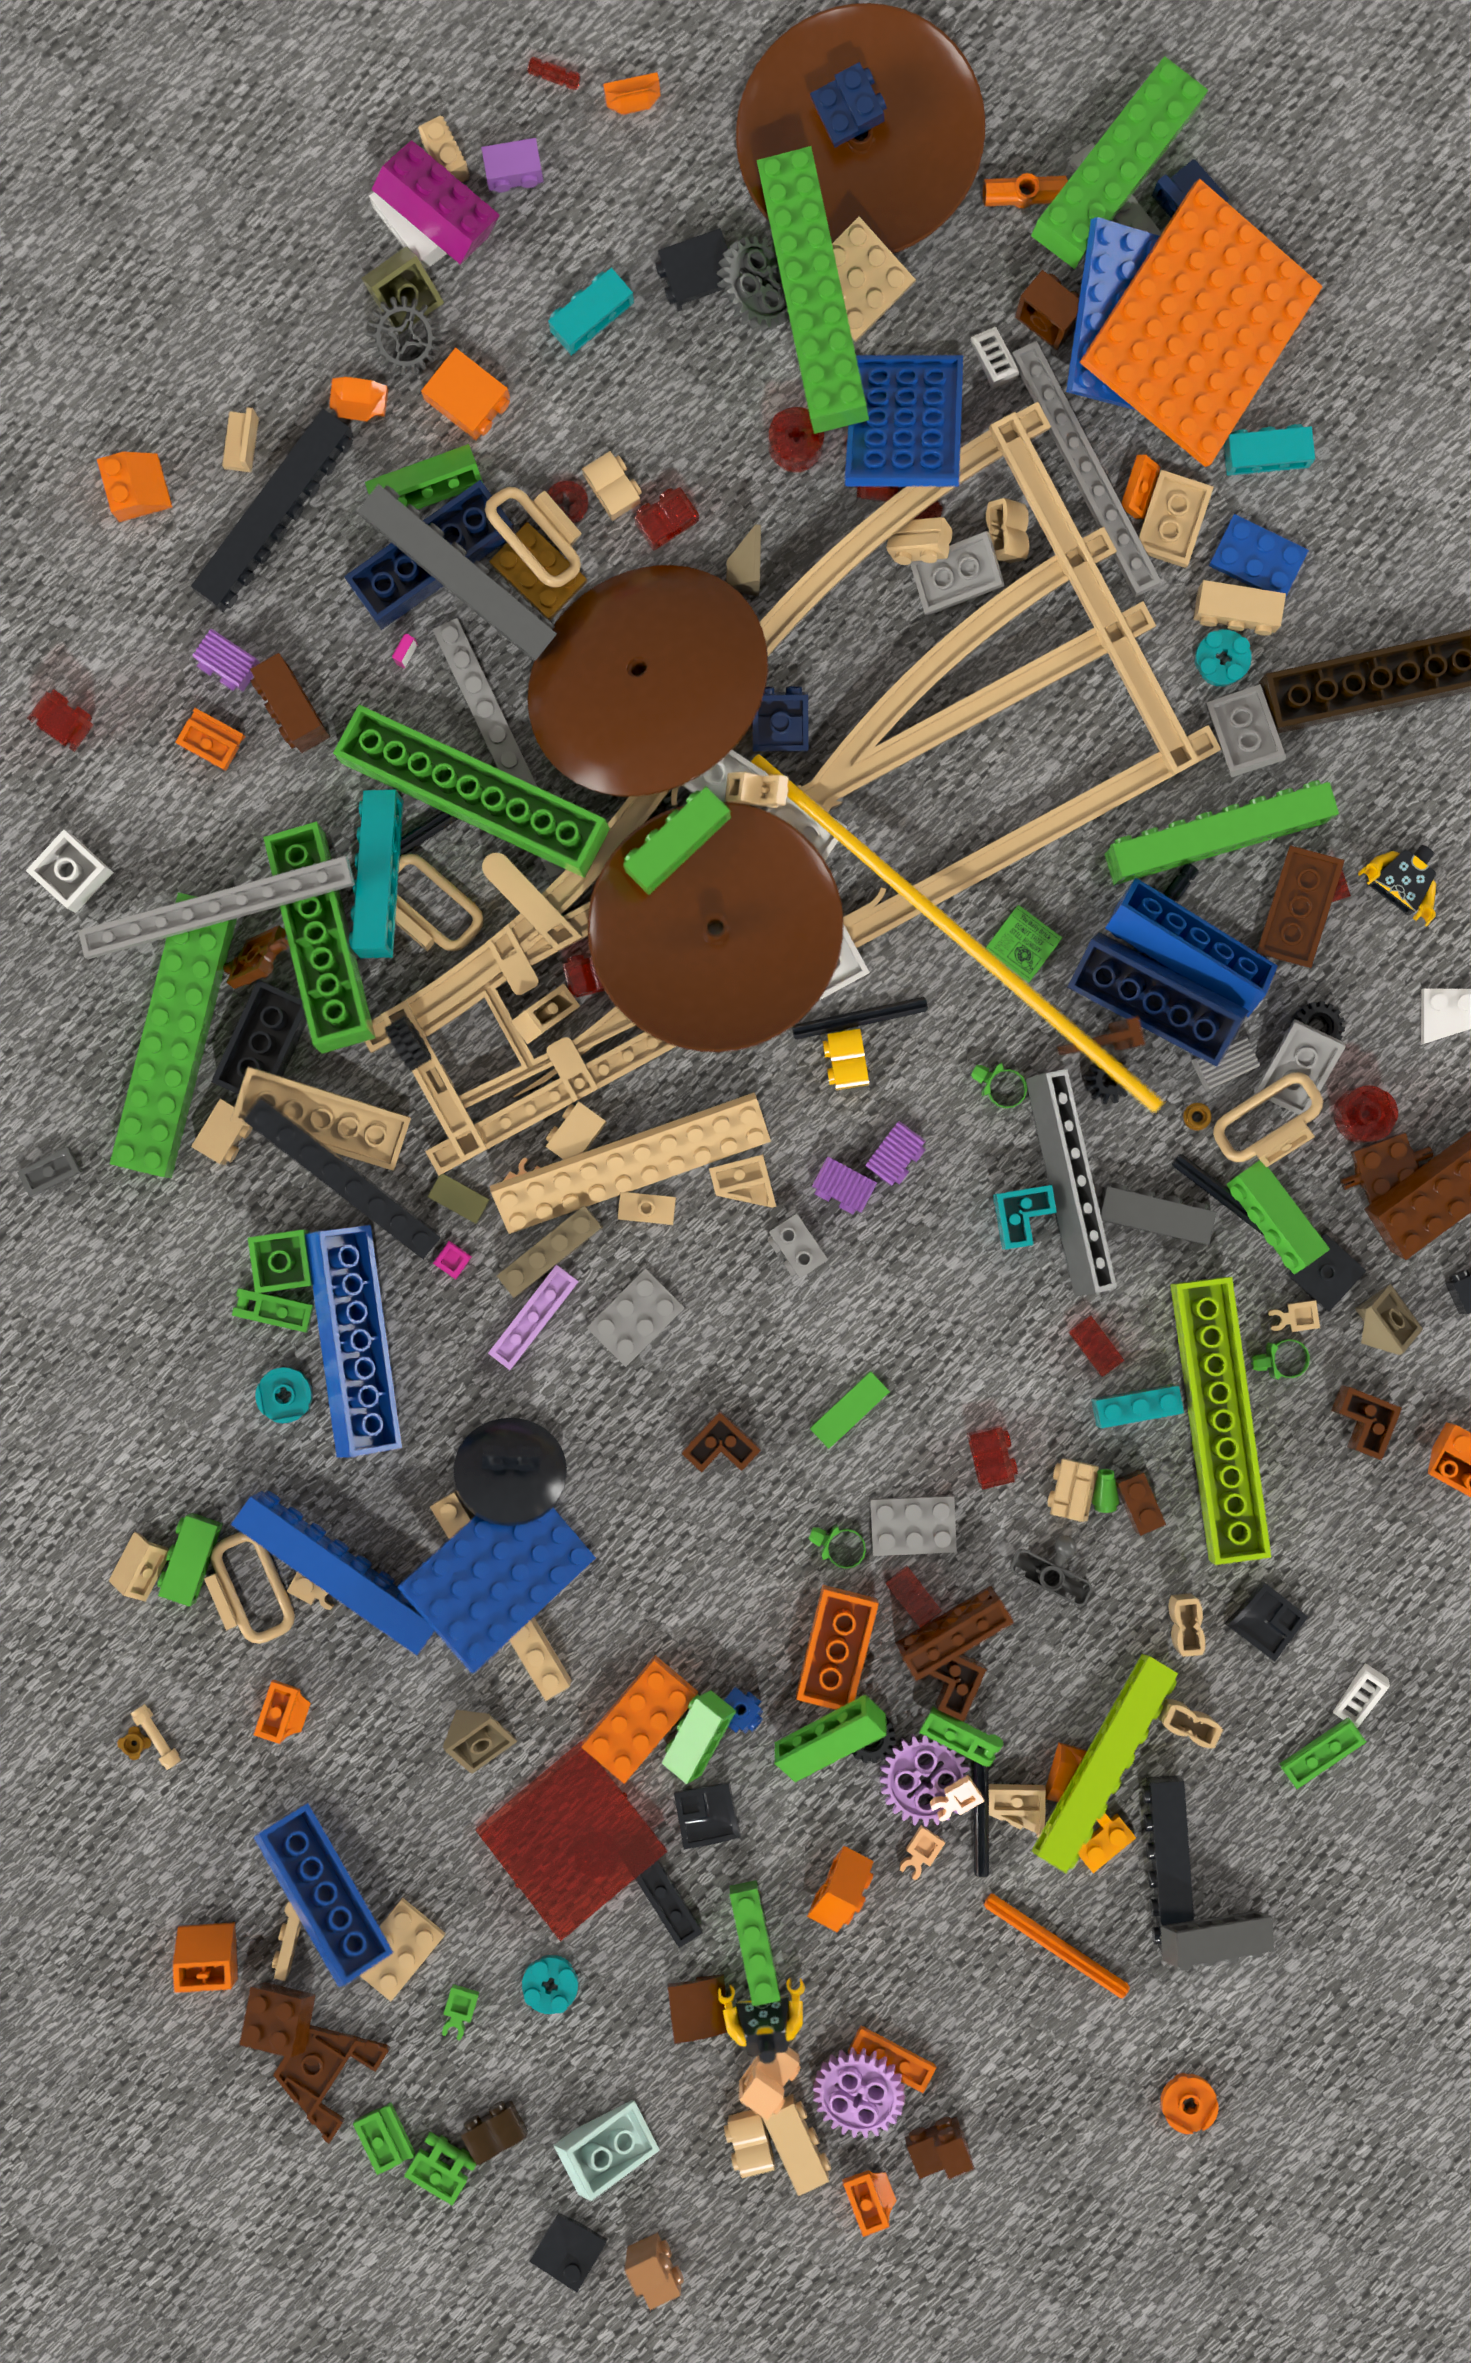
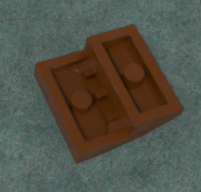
M724 1974L696 1977L695 1981L668 1984L674 2044L728 2033L723 2015L725 2006L718 2000L719 1988L721 1989V1995L726 1998Z

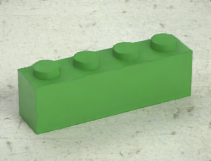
M467 444L365 482L369 495L378 484L383 488L388 485L400 495L398 498L399 502L405 507L411 504L418 510L459 495L479 480L482 481L471 448Z
M707 787L701 792L699 790L693 792L686 802L688 804L680 811L678 809L673 811L666 819L667 824L660 830H653L646 837V843L639 850L635 848L625 857L626 862L623 864L625 872L648 895L731 818L730 810Z
M1260 1160L1226 1184L1232 1196L1246 1210L1249 1219L1258 1226L1268 1244L1273 1246L1282 1258L1283 1264L1293 1274L1301 1271L1330 1250L1271 1170Z
M865 1694L776 1741L775 1764L794 1782H797L886 1736V1714Z
M757 1880L730 1885L729 1895L752 2005L758 2006L780 2001V1988Z

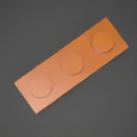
M862 2025L859 2027L848 2049V2054H850L852 2047L856 2054H860L862 2048H865L867 2056L876 2051L877 2060L887 2057L886 2067L894 2064V2074H901V2082L921 2093H924L936 2070L934 2063Z

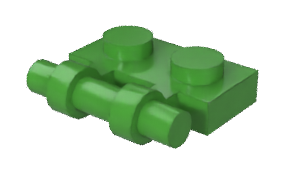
M429 2132L424 2142L433 2147L432 2151L428 2153L420 2148L406 2170L404 2177L448 2204L453 2205L468 2179L466 2175L460 2172L461 2168L464 2166L473 2171L476 2163L469 2155L470 2152L462 2148L460 2150L448 2143V2138L443 2135L439 2137ZM441 2153L455 2160L452 2167L438 2159Z

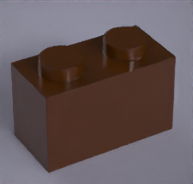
M1136 1470L1115 1479L1118 1494L1137 1534L1141 1536L1166 1525L1144 1472Z

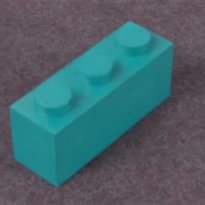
M612 267L607 272H600L595 276L589 287L585 290L577 291L572 296L570 303L564 308H557L550 315L548 320L550 331L572 356L634 304L633 292Z
M1294 424L1286 427V429L1275 430V427H1264L1258 432H1248L1246 429L1233 431L1224 443L1227 476L1309 468L1315 460L1312 426L1303 427L1302 424Z
M1175 1384L1091 1399L1096 1426L1101 1429L1184 1414L1180 1387Z

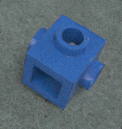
M734 1687L724 1699L728 1705L736 1710L728 1727L735 1733L739 1729L745 1734L749 1729L753 1732L763 1720L761 1717L763 1711L759 1707L761 1701L749 1691L745 1695ZM746 1709L745 1714L739 1715L741 1710Z

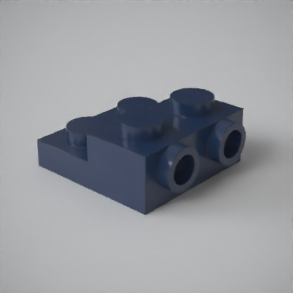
M860 62L834 75V81L810 93L811 100L834 148L885 121L883 112L887 109L885 101L880 92L875 95L871 85L875 84L871 71L868 67L863 69Z
M766 686L760 707L753 720V752L808 751V691H802L801 686L786 687V692H775L774 687Z

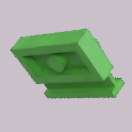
M391 2102L354 2120L353 2126L377 2175L403 2163V2161L409 2158H414L415 2151Z

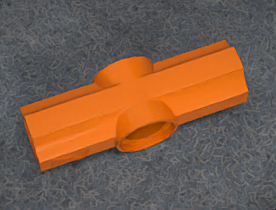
M1031 173L1022 174L1018 178L984 179L982 201L984 206L1014 205L1023 209L1028 208L1032 204H1051L1068 180L1066 176L1036 177ZM1025 187L1029 189L1031 194L1025 195L1019 188Z

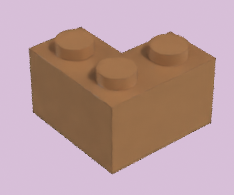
M658 2232L628 2246L625 2262V2273L636 2296L638 2297L643 2294L650 2310L681 2296V2284L684 2283L680 2268L678 2266L673 2267L670 2260L672 2253L667 2241H661Z

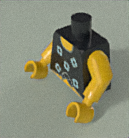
M1420 845L1414 854L1406 849L1400 853L1396 851L1387 852L1374 857L1368 865L1358 872L1359 876L1363 873L1366 874L1369 878L1366 884L1409 916L1418 910L1413 916L1415 921L1422 917L1426 922L1425 926H1428L1435 918L1436 913L1433 908L1436 882L1433 879L1436 876V872L1427 865L1434 856V852L1429 847Z
M791 1978L787 1980L786 1986L792 1995V2001H789V1996L780 1997V2001L753 2006L752 2001L736 2002V2007L733 2008L732 2002L735 1997L733 1986H729L731 1993L729 1998H724L719 1988L718 2000L725 2006L723 2015L728 2035L739 2046H745L747 2055H759L762 2063H772L776 2059V2053H783L788 2050L789 2041L795 2038L803 2025V2001H800V1995L804 1993L805 1986L801 1978L800 1987L797 1990L791 1989Z

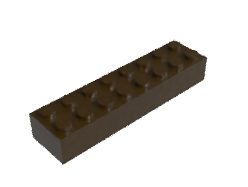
M1471 629L1266 673L1259 681V684H1261L1278 734L1471 692Z

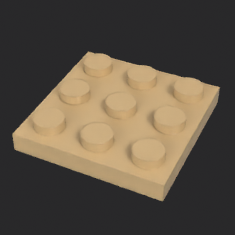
M860 217L832 243L851 336L855 342L916 282V279Z

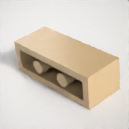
M1203 580L1198 587L1193 620H1198L1201 625L1209 627L1222 624L1228 625L1227 628L1233 631H1243L1246 628L1255 630V633L1258 635H1271L1281 627L1286 593Z
M792 2094L784 2098V2105L776 2115L772 2113L768 2121L764 2118L763 2120L798 2196L828 2183V2171L831 2170V2165L826 2154H820L816 2146L820 2142L813 2127L808 2128L805 2122L808 2116L801 2101L796 2102Z

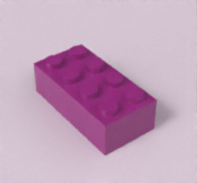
M412 140L382 166L371 189L460 265L487 240L500 216Z

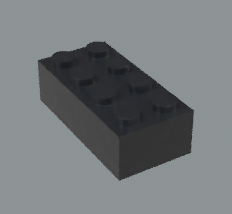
M257 980L211 1082L239 1094L247 1067L283 1077L307 1025L302 999Z

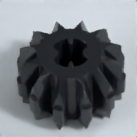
M1120 1062V1063H1119V1064H1121V1065L1124 1067V1065H1125L1124 1062ZM1091 1064L1088 1067L1089 1071L1094 1075L1084 1076V1080L1092 1081V1084L1086 1086L1085 1090L1095 1089L1096 1092L1092 1095V1100H1096L1102 1095V1104H1107L1109 1097L1115 1104L1119 1102L1118 1095L1121 1097L1128 1095L1127 1091L1122 1088L1124 1086L1115 1079L1111 1080V1082H1114L1113 1086L1105 1087L1102 1082L1105 1080H1102V1077L1109 1076L1110 1074L1099 1065L1096 1067Z

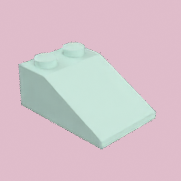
M634 2100L576 2128L553 2145L578 2195L589 2201L594 2200L659 2151Z

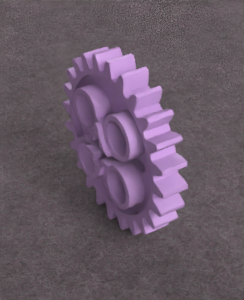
M913 1733L911 1734L910 1743L901 1738L903 1747L899 1749L897 1746H892L895 1755H886V1760L890 1764L881 1765V1770L887 1773V1775L879 1777L881 1783L887 1784L881 1788L882 1794H890L885 1799L887 1805L895 1803L892 1809L894 1814L901 1810L903 1811L901 1816L903 1821L912 1816L913 1825H916L920 1818L923 1819L924 1825L927 1827L929 1819L933 1818L936 1825H939L937 1812L944 1808L939 1807L933 1811L930 1803L922 1805L918 1802V1798L925 1793L932 1795L933 1798L937 1796L945 1797L944 1788L967 1776L963 1773L969 1771L970 1768L968 1764H961L965 1760L964 1755L959 1754L955 1756L956 1751L932 1739L928 1740L927 1736L923 1734L921 1740H917ZM928 1753L932 1755V1761L928 1765L919 1764L917 1761L921 1754ZM943 1761V1765L935 1769L937 1763ZM907 1773L913 1776L911 1783L908 1785L898 1783V1778L902 1774ZM943 1773L952 1775V1780L947 1785L938 1783V1778ZM920 1776H929L931 1782L928 1784L926 1782L921 1783ZM918 1787L910 1798L907 1797L908 1793Z
M852 2047L849 2055L840 2050L838 2059L831 2054L829 2062H823L821 2070L817 2071L813 2091H815L813 2100L818 2102L817 2112H824L823 2121L833 2120L832 2129L839 2125L842 2126L843 2135L849 2129L852 2130L853 2138H856L858 2131H862L864 2138H867L868 2131L870 2130L878 2136L880 2127L888 2131L889 2123L896 2124L897 2115L902 2114V2105H904L905 2085L901 2084V2074H894V2064L886 2067L887 2057L877 2060L876 2051L867 2056L865 2048H862L860 2054H856ZM846 2074H851L855 2077H849ZM872 2085H878L882 2088H875Z

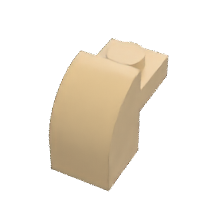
M747 772L728 773L725 802L746 804L760 808L783 806L788 795L789 777L783 775L760 776Z

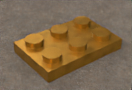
M528 522L515 534L550 575L558 576L569 568V561ZM508 543L489 561L490 565L549 621L588 582L587 578L579 572L576 577L561 587L545 585Z

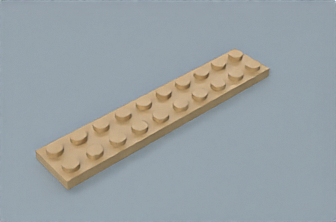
M754 1092L490 1186V1191L506 1229L511 1234L579 1210L583 1206L587 1207L620 1195V1192L633 1191L769 1143L771 1140Z

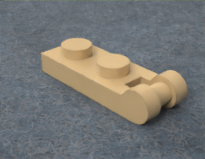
M290 1901L285 1907L288 1921L287 1924H282L278 1940L283 1941L281 1950L276 1951L272 1962V1968H276L274 1979L285 1981L290 1973L302 1925Z

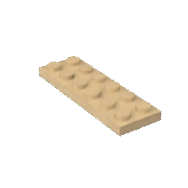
M247 1067L231 1122L250 1127L243 1121V1116L261 1095L333 1152L394 1171L411 1117Z

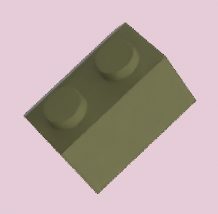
M404 247L361 278L383 312L384 310L381 308L380 303L385 302L388 308H391V297H395L397 305H401V297L406 296L407 306H410L412 299L415 298L418 300L416 306L418 310L423 304H426L428 308L424 312L425 316L444 303L417 255L408 247ZM399 311L388 317L393 327H398L402 324L407 311ZM416 315L414 316L413 325L420 320ZM409 321L407 322L406 328H404L402 332H404L407 329Z

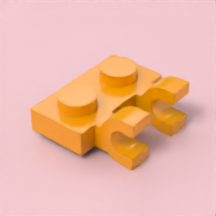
M1105 1812L1102 1818H1097L1101 1827L1093 1832L1091 1839L1088 1843H1083L1078 1852L1079 1857L1092 1873L1096 1872L1136 1839V1836L1118 1814H1115L1110 1819Z

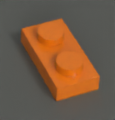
M1147 455L1136 456L1121 503L1124 510L1135 519L1145 518L1161 469Z

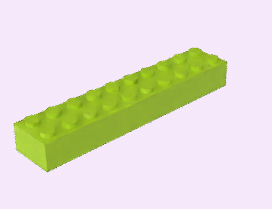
M1218 1277L1170 1284L1209 1561L1215 1565L1272 1558L1232 1277Z

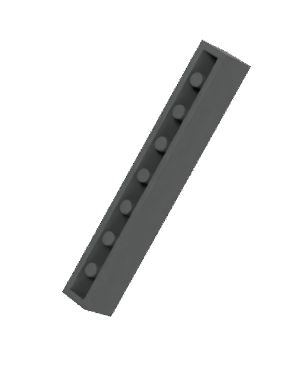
M378 484L357 510L358 515L535 662L557 633L553 631L555 626L544 616H541L540 619L531 612L533 607L520 597L517 601L509 594L511 589L500 579L496 582L487 575L489 570L476 560L472 563L465 557L467 552L456 542L449 544L442 537L445 533L435 524L431 523L428 526L420 519L422 514L411 504L405 507L399 502L398 498L400 495L390 486L386 485L383 488Z
M1068 1069L1027 1078L1026 1084L1049 1185L1053 1187L1057 1211L1056 1216L1074 1296L1095 1294L1117 1288Z

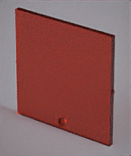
M583 1741L576 1744L475 1829L514 1880L516 1888H520L560 1942L668 1851L627 1799V1794L620 1790L602 1765L581 1748Z

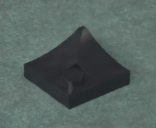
M1261 1582L1243 1605L1224 1624L1275 1662L1308 1616L1268 1584Z
M730 1782L674 1792L684 1850L741 1838Z
M558 2213L529 2262L578 2293L608 2239L582 2223Z

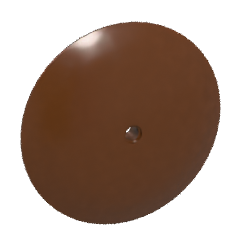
M874 3L848 4L818 12L802 20L780 36L762 56L748 79L741 98L736 125V148L742 177L751 198L767 221H769L757 160L811 146L831 242L833 243L860 217L892 254L905 250L927 238L954 214L974 182L980 166L985 141V111L980 87L973 69L957 45L942 30L921 16L902 8ZM860 62L863 69L868 67L875 82L871 87L875 95L880 92L887 107L883 111L885 121L864 132L868 135L866 139L857 141L852 138L834 148L811 100L810 93L834 81V75Z
M677 565L642 567L603 581L584 593L563 612L554 623L555 628L553 631L557 633L556 636L533 663L528 685V712L533 733L545 756L564 776L589 790L615 796L651 795L668 791L696 779L720 762L741 740L756 716L766 688L768 675L767 643L757 615L745 598L727 582L715 575L691 567Z
M722 802L730 810L731 818L650 895L625 872L623 865L626 862L625 857L633 849L637 848L639 850L646 843V837L653 830H660L667 824L666 819L676 809L680 811L686 805L663 812L648 820L627 836L611 854L596 881L588 912L589 949L594 968L605 992L625 1017L638 1028L656 1039L687 1050L700 1052L737 1051L754 1047L781 1035L797 1024L819 1001L833 977L841 953L843 941L842 904L834 877L824 858L815 846L791 824L774 814L746 804ZM715 923L722 925L724 928L717 935L711 934L708 931V928Z

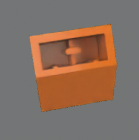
M1446 1422L1432 1447L1427 1474L1471 1497V1433L1455 1424Z
M235 1922L178 1927L173 1958L174 1993L232 1989L238 1980Z

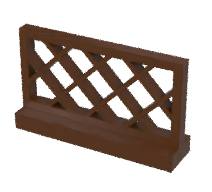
M1138 1017L1109 1023V1034L1090 1038L1098 1046L1113 1043L1115 1051L1145 1045ZM1074 1043L1057 1047L1059 1055L1082 1051Z
M989 1586L897 1641L896 1645L905 1664L915 1680L918 1681L1013 1624L1014 1621L992 1586Z

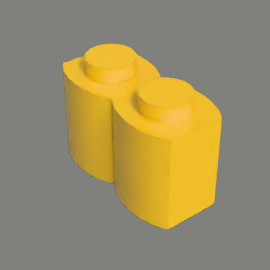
M861 1029L827 1034L828 1040L823 1041L825 1058H831L832 1068L827 1069L829 1085L835 1084L836 1090L869 1085Z

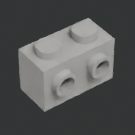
M797 1213L769 1231L771 1238L768 1239V1242L776 1254L782 1251L787 1259L783 1264L792 1277L797 1274L799 1278H802L828 1260Z

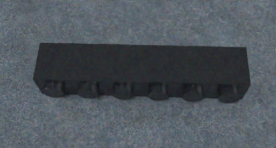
M1180 1775L1146 1777V1786H1142L1143 1802L1148 1803V1814H1144V1825L1146 1832L1150 1831V1842H1146V1853L1148 1860H1152V1870L1148 1871V1882L1150 1888H1154V1899H1150L1151 1915L1156 1916V1927H1152V1938L1154 1945H1158L1161 1952V1926L1194 1921L1185 1783Z

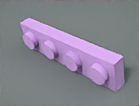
M556 1265L488 1354L511 1370L579 1281Z

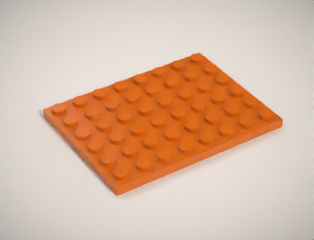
M1198 179L1194 182L1079 363L1204 467L1212 464L1323 286L1207 184Z

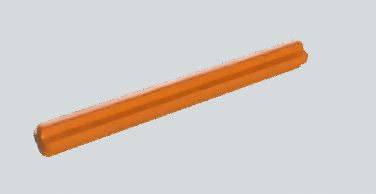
M991 1893L985 1900L984 1905L986 1909L1119 1998H1124L1129 1992L1130 1987L1128 1983L995 1894Z

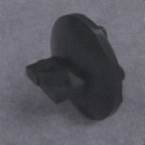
M501 1418L482 1424L464 1439L454 1461V1483L464 1505L479 1518L497 1525H523L544 1516L558 1502L566 1483L567 1464L560 1444L545 1428L525 1419Z

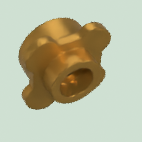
M138 1726L130 1727L128 1734L125 1737H121L117 1742L118 1747L131 1760L139 1759L141 1752L144 1749H148L152 1744L151 1739L145 1737L140 1732ZM132 1741H136L137 1745L134 1746Z

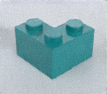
M1052 1185L993 1195L1002 1250L1034 1245L1029 1217L1057 1213Z

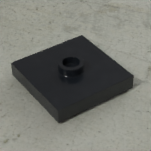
M1323 1233L1320 1237L1330 1250L1296 1274L1289 1270L1286 1275L1313 1300H1316L1326 1312H1330L1365 1274L1366 1270L1326 1233Z

